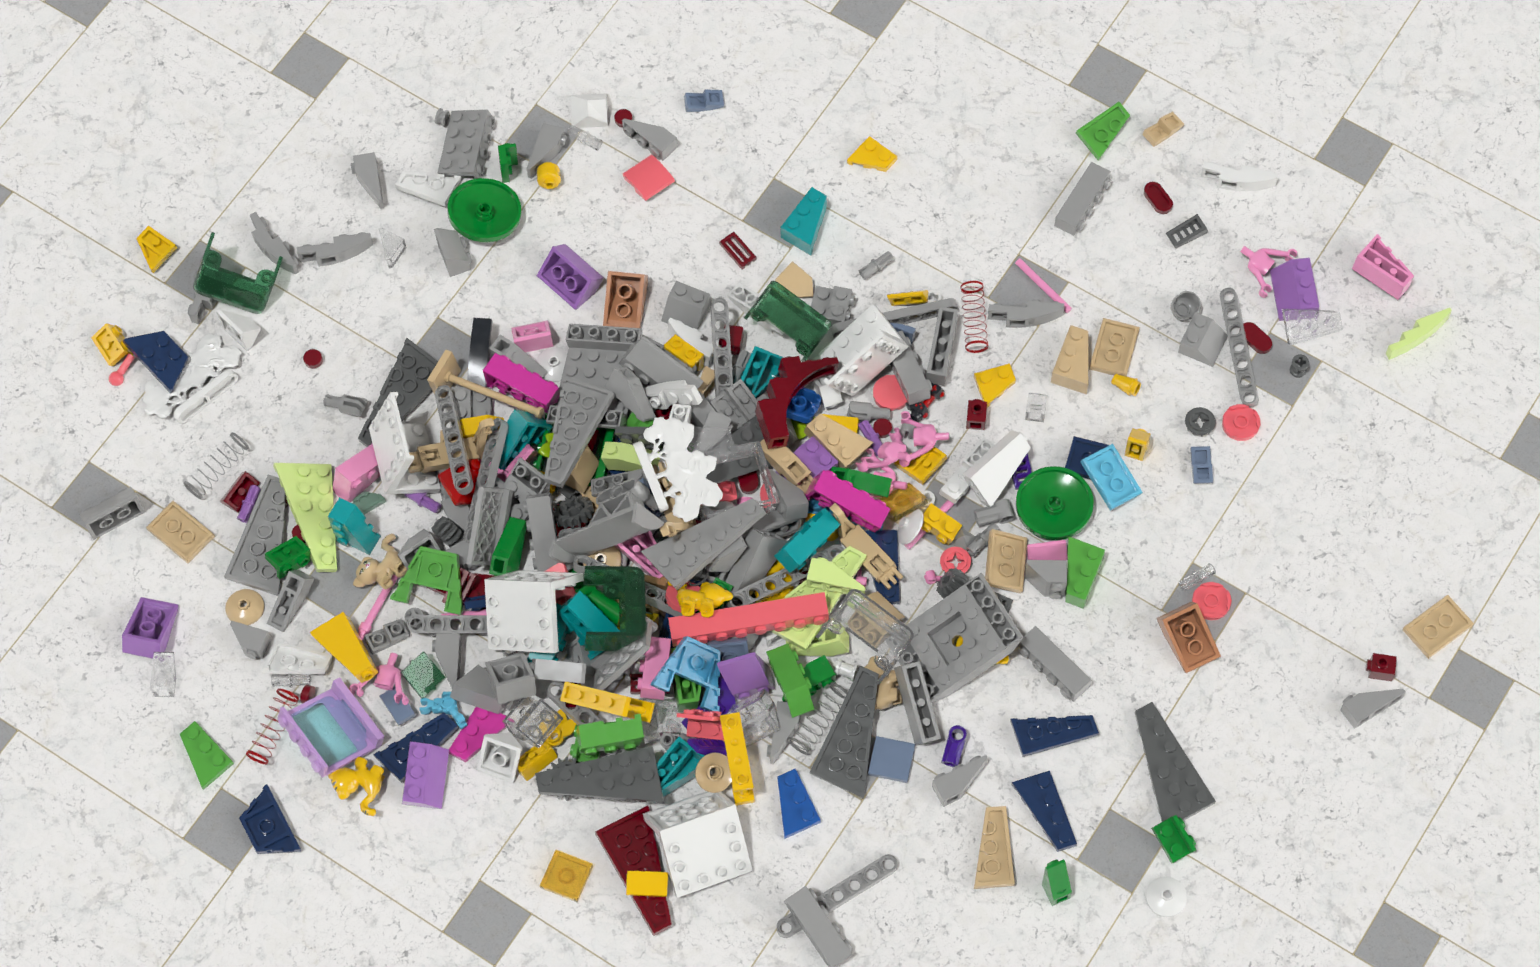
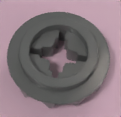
M1196 407L1186 414L1185 424L1187 431H1191L1193 435L1197 434L1202 437L1205 434H1210L1215 427V417L1206 408ZM1199 416L1201 421L1204 422L1201 428L1198 423H1195Z

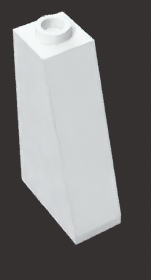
M1011 430L962 474L982 504L991 507L995 503L1031 448L1027 443V437L1022 432Z

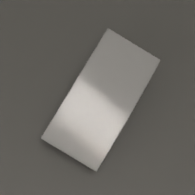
M398 619L383 625V629L366 634L364 639L373 655L409 637V633L402 619Z

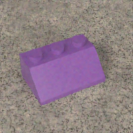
M566 244L552 247L536 275L575 310L596 293L604 279L601 274Z
M1310 258L1291 259L1271 269L1270 276L1279 321L1316 318L1319 302Z
M410 742L402 805L442 809L449 749L432 744Z

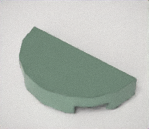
M364 492L355 497L352 504L356 505L365 515L384 504L386 499L379 493Z

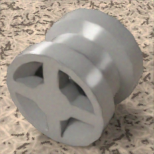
M416 607L408 609L405 613L406 624L410 617L424 615L422 610ZM413 619L411 627L414 630H419L422 627L421 620Z

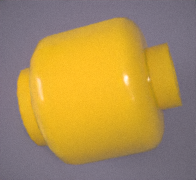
M545 162L537 168V182L540 187L554 189L560 184L561 174L556 164Z

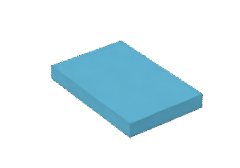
M1113 444L1080 461L1110 511L1143 493Z

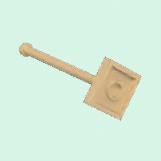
M449 350L444 351L427 379L434 395L438 387L447 385L451 388L453 383L534 414L536 418L540 419L544 414V408L534 407L458 377L461 369L453 353ZM443 392L440 398H445L448 392Z

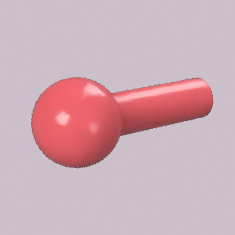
M128 353L119 369L109 375L111 385L119 386L123 383V375L134 360V356Z

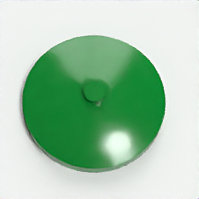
M477 178L462 183L452 192L448 200L447 214L452 227L465 238L477 242H494L506 238L517 228L521 219V202L517 194L508 185L494 179Z
M1057 466L1040 468L1029 474L1022 481L1017 491L1016 511L1018 517L1026 529L1038 537L1048 540H1063L1075 536L1086 527L1092 516L1094 505L1092 491L1087 482L1070 469Z

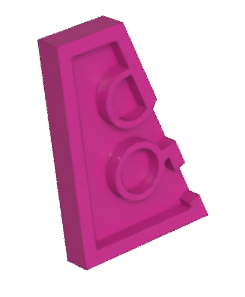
M475 707L466 722L467 726L461 729L449 748V754L466 763L481 750L485 734H498L507 726L509 727L513 720L501 713L496 714Z

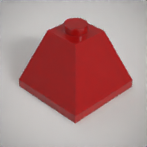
M468 459L473 489L466 495L459 494L456 490L450 468L437 476L455 506L467 505L472 502L481 465L478 459ZM465 467L457 468L456 473H461ZM462 482L459 488H465L468 482Z

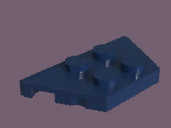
M165 331L125 338L123 340L124 345L165 389L172 393L177 380L182 374L183 368L188 362V356Z
M268 784L264 785L259 796L253 799L249 808L239 817L256 853L270 854L302 851Z

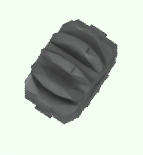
M444 516L438 519L431 528L432 532L449 547L454 546L463 539V532Z
M951 568L940 577L936 591L944 599L969 582V579L961 570Z

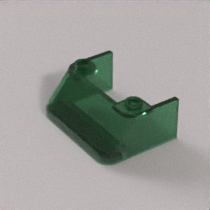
M211 232L193 283L195 292L254 314L262 313L267 305L283 257L279 256L274 271L261 270L257 274L256 280L220 267L222 262L221 255L210 249L215 235L214 232Z
M771 281L744 316V319L747 320L751 315L757 322L767 319L795 340L797 352L804 356L801 360L802 362L807 360L832 327L831 322L776 281Z
M585 566L583 585L603 586V593L607 598L619 599L620 632H586L584 651H618L641 639L646 632L645 575L643 570L632 566Z

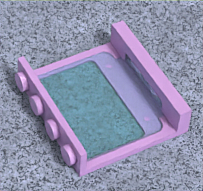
M340 677L333 680L330 690L289 711L283 706L280 708L278 722L281 727H285L290 739L297 743L302 755L308 758L313 770L316 773L318 772L322 778L355 761L358 756L362 757L381 747L384 739L382 732Z

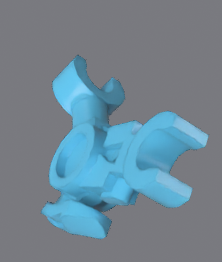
M443 692L442 698H434V700H429L428 698L420 699L422 706L427 705L420 708L421 714L426 715L431 711L433 714L444 712L445 714L452 715L460 729L467 726L464 716L458 712L456 700L450 697L451 692Z

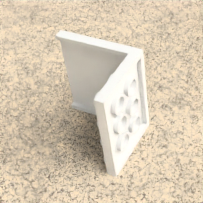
M872 304L818 353L821 359L837 357L839 361L836 374L831 379L825 378L823 381L831 388L854 396L909 346L878 307Z
M390 392L369 427L384 493H438L441 487L436 471L409 473L408 470L414 460V456L409 453L417 451L419 446L430 445L425 424H402L396 402L398 392Z
M517 570L484 579L488 649L542 653L559 652L555 590L576 586V583L583 581V573Z
M706 791L643 813L644 821L660 837L674 893L677 898L753 871L736 805L721 791L717 793Z

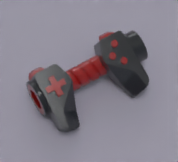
M931 383L932 390H930L929 399L909 405L908 402L906 403L907 409L911 411L910 416L912 420L919 422L926 418L929 413L927 408L933 400H939L944 396V390L938 384Z

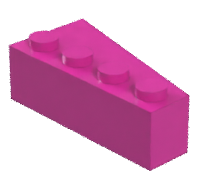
M495 353L483 369L488 388L493 389L497 387L499 393L506 395L508 392L514 399L519 401L524 399L529 405L544 408L545 413H548L549 406L554 405L560 397L557 384L544 380L536 372L531 373L527 371L523 365L511 362L505 355L500 356Z
M823 470L815 476L805 493L807 500L813 498L819 501L818 505L823 508L831 507L836 503L846 517H852V522L873 532L881 528L890 511L886 503L871 498L869 493L854 488L852 483L847 480L842 481L836 477L835 473L829 470Z

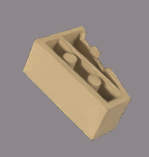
M1070 325L1052 372L1051 383L1087 394V330Z
M822 414L815 417L804 430V433L809 438L813 436L839 462L838 467L849 468L873 444L872 441Z

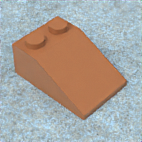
M608 271L603 326L641 327L647 295L648 275Z
M1189 602L1156 618L1165 639L1185 673L1221 657L1197 603Z

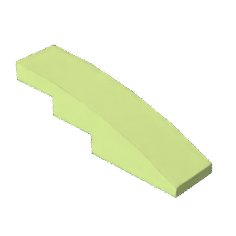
M1451 308L1416 320L1413 329L1403 332L1399 342L1388 346L1386 351L1388 359H1393L1408 352L1433 335L1449 319L1452 311Z

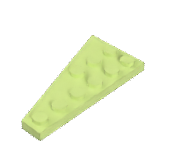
M274 463V470L279 476V482L286 493V499L295 521L300 527L302 538L310 549V557L316 572H336V540L328 519V515L334 507L331 464Z
M849 546L833 558L831 562L854 578L865 561L866 554ZM805 580L787 594L784 599L825 592L828 613L830 615L843 594L807 587V580ZM808 624L802 628L789 627L783 631L771 630V632L806 651L823 624Z

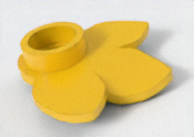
M559 709L551 720L540 719L539 730L545 735V741L550 746H558L565 737L570 736L574 732L577 724L572 719L568 720L566 714Z

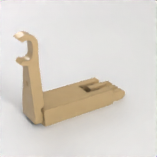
M492 418L484 419L479 423L474 437L464 438L468 459H482L487 435L492 434L491 427L495 425ZM445 442L419 446L417 451L409 453L414 456L411 467L408 468L409 473L421 471L422 473L450 468ZM455 452L453 458L459 457L462 452Z
M662 461L658 463L659 469L656 464L652 466L655 474L667 469ZM666 477L658 479L663 492H667L672 487V483L667 481ZM675 492V494L681 495V492ZM665 497L669 508L663 511L667 520L660 527L663 537L668 535L671 538L697 524L695 519L684 522L683 518L674 516L672 510L675 505V498Z
M836 503L829 507L833 512L832 515L841 524L837 528L841 544L845 548L851 546L866 554V559L862 566L878 583L881 582L889 590L891 586L887 582L888 580L895 585L897 581L893 577L894 575L900 580L903 578L896 569L895 563L859 525L855 526Z

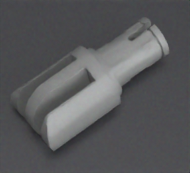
M326 394L325 397L327 398L323 400L324 406L338 408L341 413L360 417L367 404V399L345 394L341 397Z
M851 401L847 417H857L859 421L867 420L868 422L872 419L880 418L889 420L890 408L873 407L872 403Z

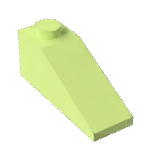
M605 442L601 459L608 470L633 471L642 469L633 445L623 442ZM646 449V452L649 454H651L653 451ZM659 457L652 460V466L656 464L658 467Z
M821 557L811 559L807 575V587L860 598L865 597V587L834 563Z
M840 624L820 628L806 651L786 641L791 650L795 649L798 656H835L849 652V635Z

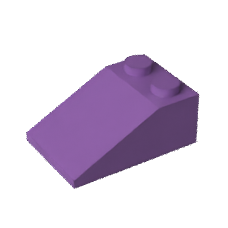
M813 436L794 452L811 471L810 475L812 478L823 470L831 471L832 467H838L839 464Z
M141 597L122 634V652L161 660L169 641L179 604Z
M755 652L717 663L731 694L737 700H747L755 694L765 695L769 693V690L775 689L770 667Z

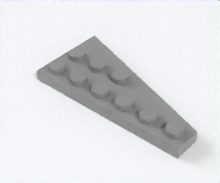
M563 376L560 403L557 407L553 428V440L550 444V456L547 460L544 475L546 483L561 488L565 485L615 397L612 391Z
M268 474L224 577L227 580L278 596L280 593V579L277 577V570L265 559V553L283 543L286 493L283 487H281L280 479Z
M752 498L641 552L676 590H679L760 520L766 512Z

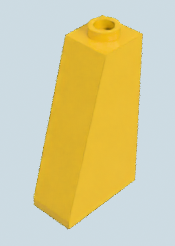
M341 612L310 632L361 683L371 680L374 675L379 673L351 619L344 612Z

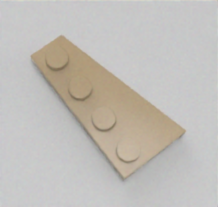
M1006 806L986 807L974 889L1014 886Z

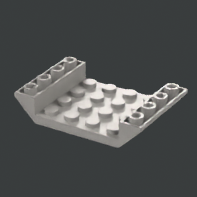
M569 324L565 339L569 348L559 392L563 387V376L608 390L605 385L613 370L623 367L619 362L629 347L642 337V328ZM560 397L555 405L549 406L546 419L547 424L555 423ZM614 397L598 428L616 429V426H624L629 418L630 409L625 408L623 403Z

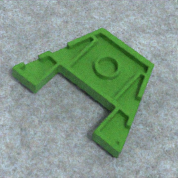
M420 546L408 566L409 569L404 577L400 579L395 592L390 596V600L409 604L413 584L448 591L444 611L463 615L459 555Z

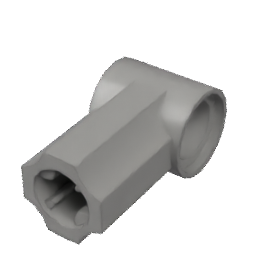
M1001 499L996 501L991 507L987 506L974 510L978 527L996 522L1005 524L1015 519L1009 499Z

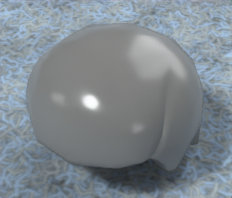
M1183 291L1175 296L1171 303L1172 314L1177 319L1183 321L1191 320L1194 313H1199L1201 308L1200 298L1190 291Z

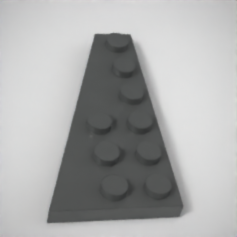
M407 337L401 352L397 356V361L394 367L391 368L380 391V396L377 402L374 403L370 417L366 420L359 434V442L366 447L372 444L369 427L390 392H398L396 402L402 422L432 391L427 379L438 361Z
M756 415L705 455L717 457L715 469L707 474L706 479L719 484L771 466L755 447L764 439Z
M860 666L809 773L864 799L879 674Z
M1150 702L1137 709L1135 717L1161 821L1173 815H1177V817L1184 821L1215 804L1216 801L1154 703Z
M653 746L535 773L540 795H571L580 798L594 797L595 799L619 801L637 800L639 802L647 803V801L665 804Z

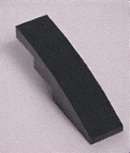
M473 318L467 380L487 388L483 369L490 361L489 347L491 346L493 321L490 318Z

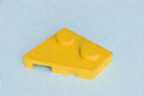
M869 136L847 159V163L849 165H853V163L863 165V168H875L878 171L886 172L897 161L898 156Z
M149 225L136 238L152 273L177 249L176 244Z
M1010 363L974 373V379L983 401L987 402V407L1016 382Z
M933 447L929 452L911 460L907 467H902L899 460L894 462V465L923 485L946 461L947 455Z

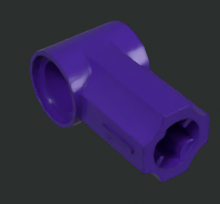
M955 725L949 730L941 761L946 766L955 767L959 765L966 742L967 733L964 727ZM954 733H960L963 736V738L960 740H955L952 737V735Z

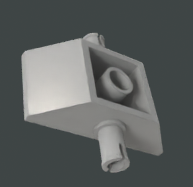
M523 458L518 459L505 482L496 476L494 487L513 490L509 518L515 517L529 520L528 513L524 512L523 501H526L527 495L550 492V484L545 482V474Z

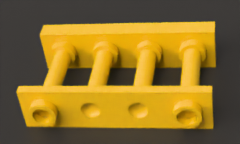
M569 682L564 683L560 699L563 702L635 719L634 715L641 714V721L648 723L651 721L655 703Z
M740 713L720 715L735 805L754 803V786Z

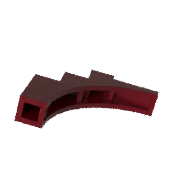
M799 356L781 358L778 367L780 377L770 379L766 391L769 399L758 401L755 409L767 449L786 447L789 439L786 424V411L789 403L799 390L810 382L821 377L836 374L839 365L837 357H825L801 362Z

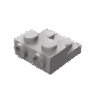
M816 286L808 315V322L832 326L835 323L850 320L851 311H849V308L854 305L855 301L852 289L834 286L833 289Z
M452 387L459 421L464 418L492 415L491 397L465 387Z

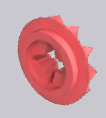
M961 547L946 549L940 557L942 570L948 572L949 569H954V564L950 562L956 556L957 561L961 562L958 563L957 569L965 574L971 565L969 553Z

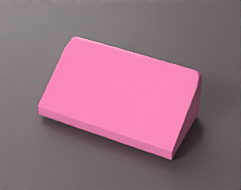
M527 444L503 471L505 476L508 478L519 458H523L530 463L538 454V451Z
M1066 540L1028 544L1026 551L1027 560H1066Z

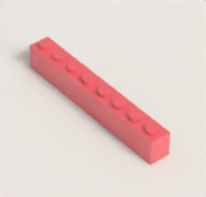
M825 592L718 609L714 610L713 615L710 617H702L700 612L694 613L692 616L670 617L668 620L672 645L675 647L678 646L685 636L705 644L711 640L724 641L729 637L735 636L743 638L747 634L755 633L761 635L767 631H783L789 627L802 628L808 624L821 625L829 621V613Z

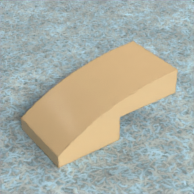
M1172 111L1159 118L1158 123L1145 129L1142 135L1155 147L1181 129L1184 123Z

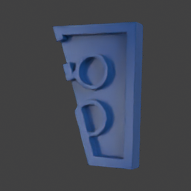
M796 768L777 776L784 839L821 823Z

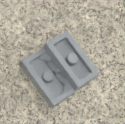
M740 379L709 403L716 412L732 418L730 424L733 425L731 429L733 433L756 415L755 409L758 401L742 379Z

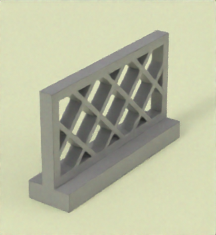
M479 486L466 564L491 565L492 554L509 520L513 490Z
M642 614L606 650L591 660L590 665L595 668L594 689L604 690L650 649L651 635L658 627L655 622Z

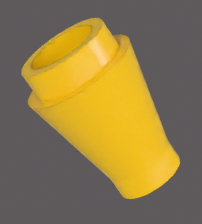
M1115 374L1111 381V384L1117 386L1129 396H1136L1141 387V382L1137 378Z

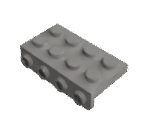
M488 109L451 111L438 174H444L445 177L456 175L474 176L475 179L482 178V174L485 171V160L488 157L489 143L492 140L491 133L495 126V119Z

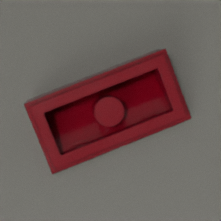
M244 471L220 502L238 513L242 508V500H245L250 486H258L260 482Z

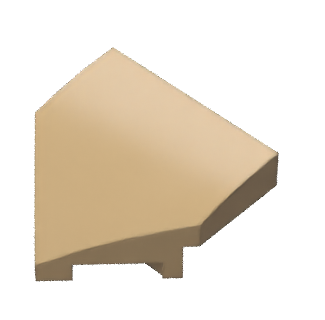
M792 261L775 279L776 299L813 297L812 277Z

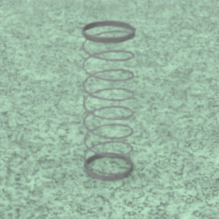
M233 432L230 434L231 438L242 450L249 449L248 444L240 436ZM223 441V443L226 446H228L235 454L236 451L233 450L226 442ZM217 448V450L220 453H222L228 460L229 457H227L220 449ZM198 469L207 479L209 478L200 469ZM187 481L183 483L195 497L201 499L202 495H205L201 494L191 483Z
M832 682L829 685L831 690L839 697L845 699V696L839 691L837 692L836 688L832 685L841 689L846 695L848 692L840 685ZM812 719L815 722L814 724L818 725L820 728L822 727L814 719ZM789 737L788 742L792 747L802 754L807 755L810 750L802 742ZM791 740L797 742V743H798L799 745H801L804 749L801 750V749H800L801 747H799V746H797L796 744H794Z

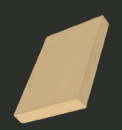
M1103 318L1089 369L1110 375L1119 374L1127 376L1140 327Z
M174 501L146 527L151 534L186 563H189L215 537L211 531Z
M994 529L989 531L985 578L991 587L1016 593L1023 592L1027 550L1026 537Z
M1446 595L1404 626L1402 630L1429 659L1470 629L1474 623L1452 598Z

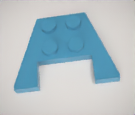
M685 636L650 685L664 692H669L674 674L706 688L700 708L709 712L719 711L718 696H720V688H718V677L720 676V670L717 663L720 662V651Z

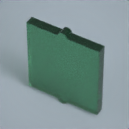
M424 651L414 660H410V664L400 672L421 699L430 691L435 690L436 686L445 678Z

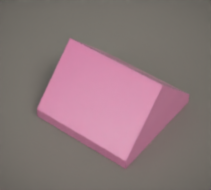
M548 320L511 328L514 343L524 352L553 347Z

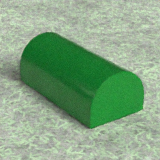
M594 589L588 597L617 627L629 614V609L598 589Z

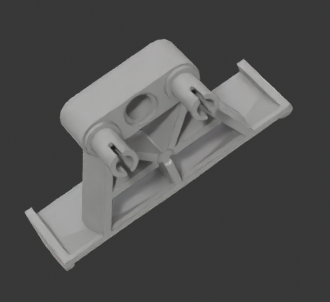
M631 478L601 491L596 498V504L599 506L588 527L561 538L553 537L549 557L559 563L570 564L574 562V558L578 555H591L663 526L664 522L644 507L645 504L652 511L658 509L655 498L650 494L649 488L636 478Z

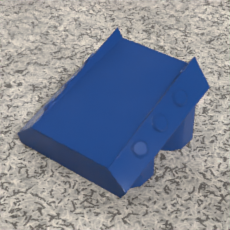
M807 388L799 390L787 407L786 418L802 423L811 422L822 403L820 395Z

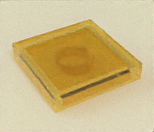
M910 482L907 483L906 490L896 489L890 493L888 498L882 497L878 499L886 503V506L890 508L888 515L895 522L928 504L926 496Z
M555 850L540 883V888L578 902L593 864Z

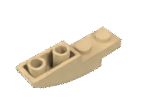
M764 439L755 446L779 475L782 474L789 482L800 488L804 494L806 493L813 480L810 475L811 471L787 447L767 449Z

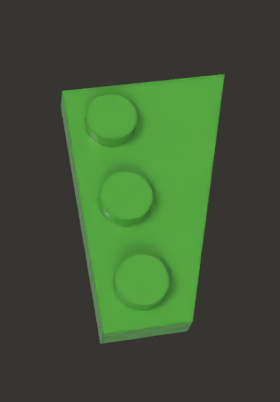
M1117 102L1078 129L1076 134L1095 158L1099 160L1126 123L1130 114L1120 102Z
M195 721L180 733L203 790L234 764Z

